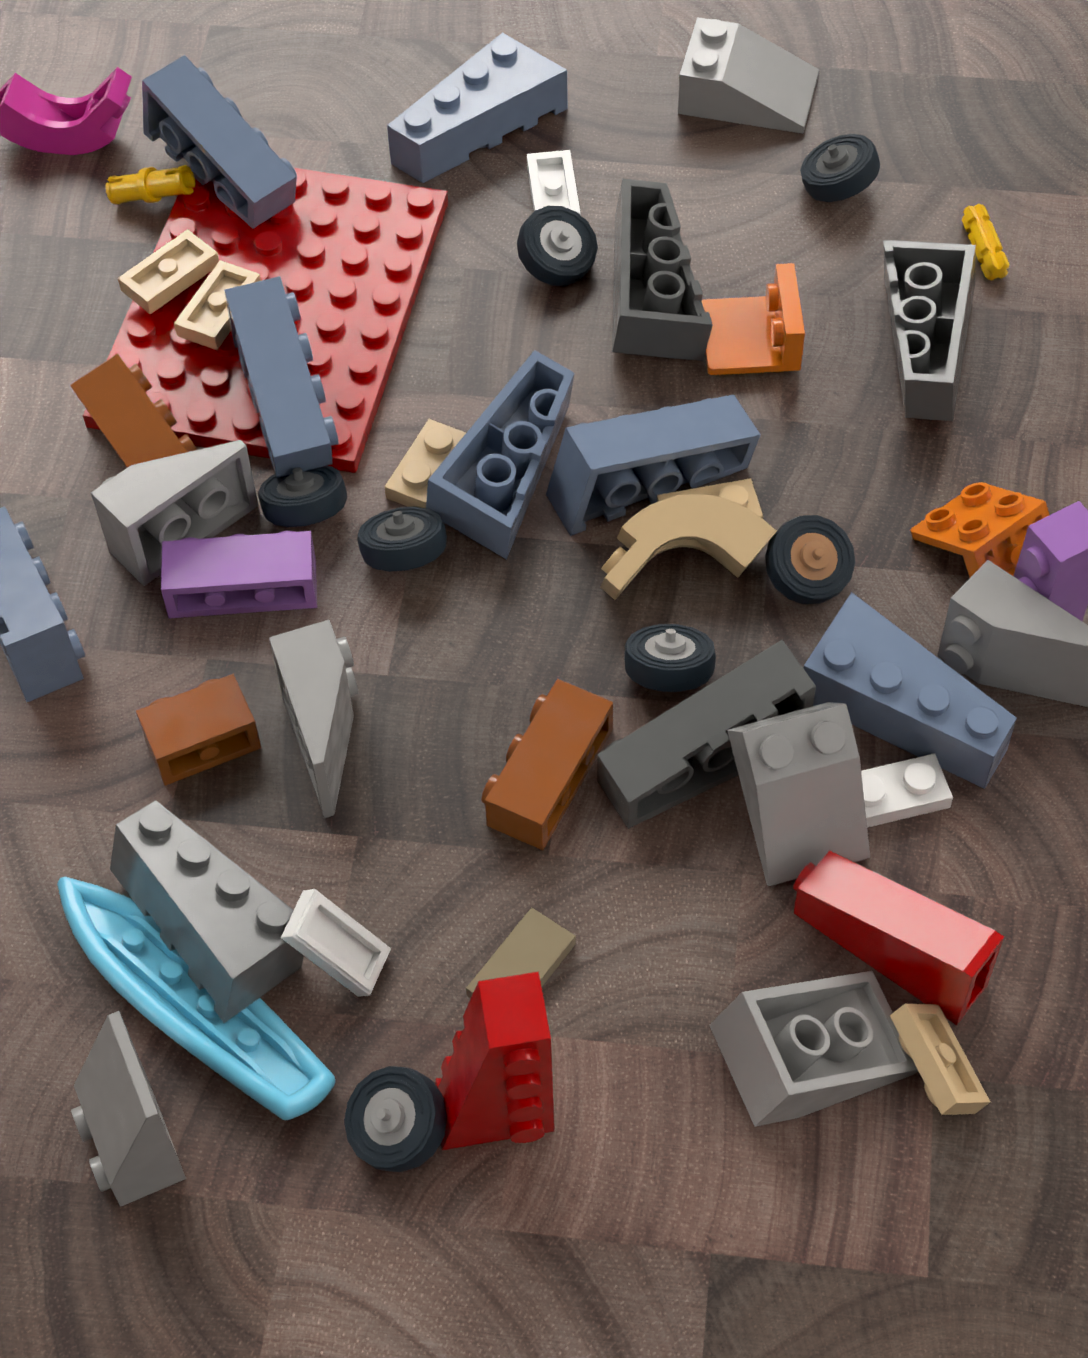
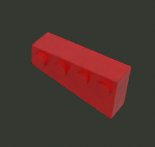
M539 971L478 981L463 1015L464 1029L456 1031L452 1040L453 1055L445 1056L441 1065L443 1077L436 1078L434 1082L444 1097L447 1112L445 1136L441 1142L442 1150L511 1139L515 1143H529L541 1139L545 1133L555 1131L551 1036Z

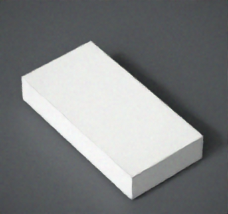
M316 889L303 890L281 936V939L358 997L370 996L391 950L389 946Z

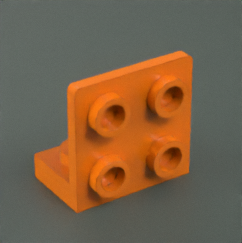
M794 263L776 264L774 283L766 285V296L702 300L704 310L709 312L713 324L705 353L708 374L726 375L801 371L805 330Z
M979 482L965 487L960 495L943 507L930 511L925 519L912 527L910 531L914 540L962 555L969 578L987 560L1014 576L1028 526L1049 516V511L1044 500Z

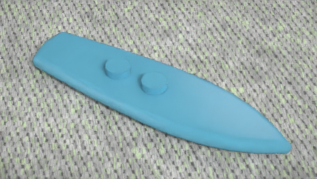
M61 877L58 880L57 886L64 914L74 937L90 962L123 998L171 1039L282 1120H290L312 1110L329 1094L336 1083L333 1073L261 998L223 1023L214 1010L215 1001L205 988L198 989L188 975L189 966L176 949L169 950L160 938V927L151 916H144L131 898L101 886L69 877Z

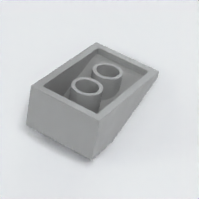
M697 17L679 75L678 114L803 134L819 76V69L738 23Z
M241 440L131 465L116 476L106 479L100 487L91 492L108 551L143 586L161 575L162 541L181 540L189 537L197 539L213 538L259 506L247 447Z
M987 560L951 597L937 656L942 658L957 673L965 674L978 684L1088 707V625Z
M325 620L269 637L281 695L324 818L335 814L354 718L351 696L357 695L359 692L351 668L354 666L347 639L345 636L336 639L330 620Z
M827 702L727 730L768 886L797 879L807 864L812 862L817 866L829 850L853 862L870 858L860 756L846 704Z
M873 971L741 992L710 1024V1028L754 1127L800 1118L918 1072L912 1058L906 1054L899 1042V1033L890 1017L893 1012Z
M119 1011L109 1014L74 1084L81 1106L71 1109L82 1141L84 1142L92 1138L94 1140L99 1155L89 1159V1163L100 1191L103 1192L111 1188L121 1207L185 1180L186 1177L150 1082Z

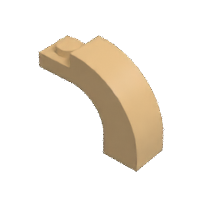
M686 494L666 498L642 509L621 527L617 539L629 550L625 551L620 546L602 566L601 569L607 575L600 588L616 600L653 557L663 551L678 547L694 548L711 555L738 578L767 545L777 530L752 510L729 499L705 494Z

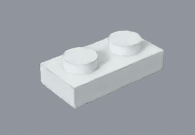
M570 150L527 154V170L534 211L550 205L564 206L580 214Z
M936 754L861 771L867 828L951 807L953 796Z

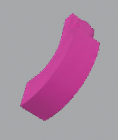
M117 67L92 93L78 98H65L47 93L17 73H14L0 89V136L25 148L43 153L79 155L98 150L115 139L122 115L131 99L126 93L132 76Z

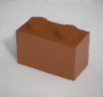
M234 673L220 679L207 680L197 688L173 697L157 699L149 706L136 710L145 741L164 786L262 748L256 722Z

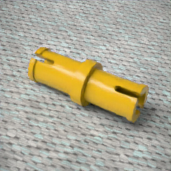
M187 165L163 170L145 167L136 174L110 176L107 179L109 183L105 185L107 197L112 204L118 205L138 200H144L146 203H156L162 197L193 193L194 190L192 188L195 187V177L191 168Z

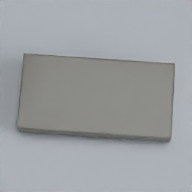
M531 907L466 987L467 997L471 999L478 981L538 971L542 987L576 945V936Z

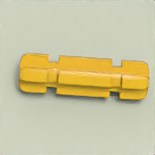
M977 204L974 207L969 205L963 210L962 222L969 233L968 237L971 244L976 245V256L978 261L982 263L980 266L983 274L991 281L996 278L1002 279L1008 274L1007 269L1010 264L1006 254L1001 251L1003 247L993 223L989 220L988 211L982 204Z

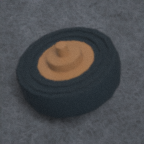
M803 515L787 521L779 527L769 540L765 562L767 574L772 584L787 599L800 604H821L840 594L850 582L855 567V555L853 545L846 532L834 521L819 515Z

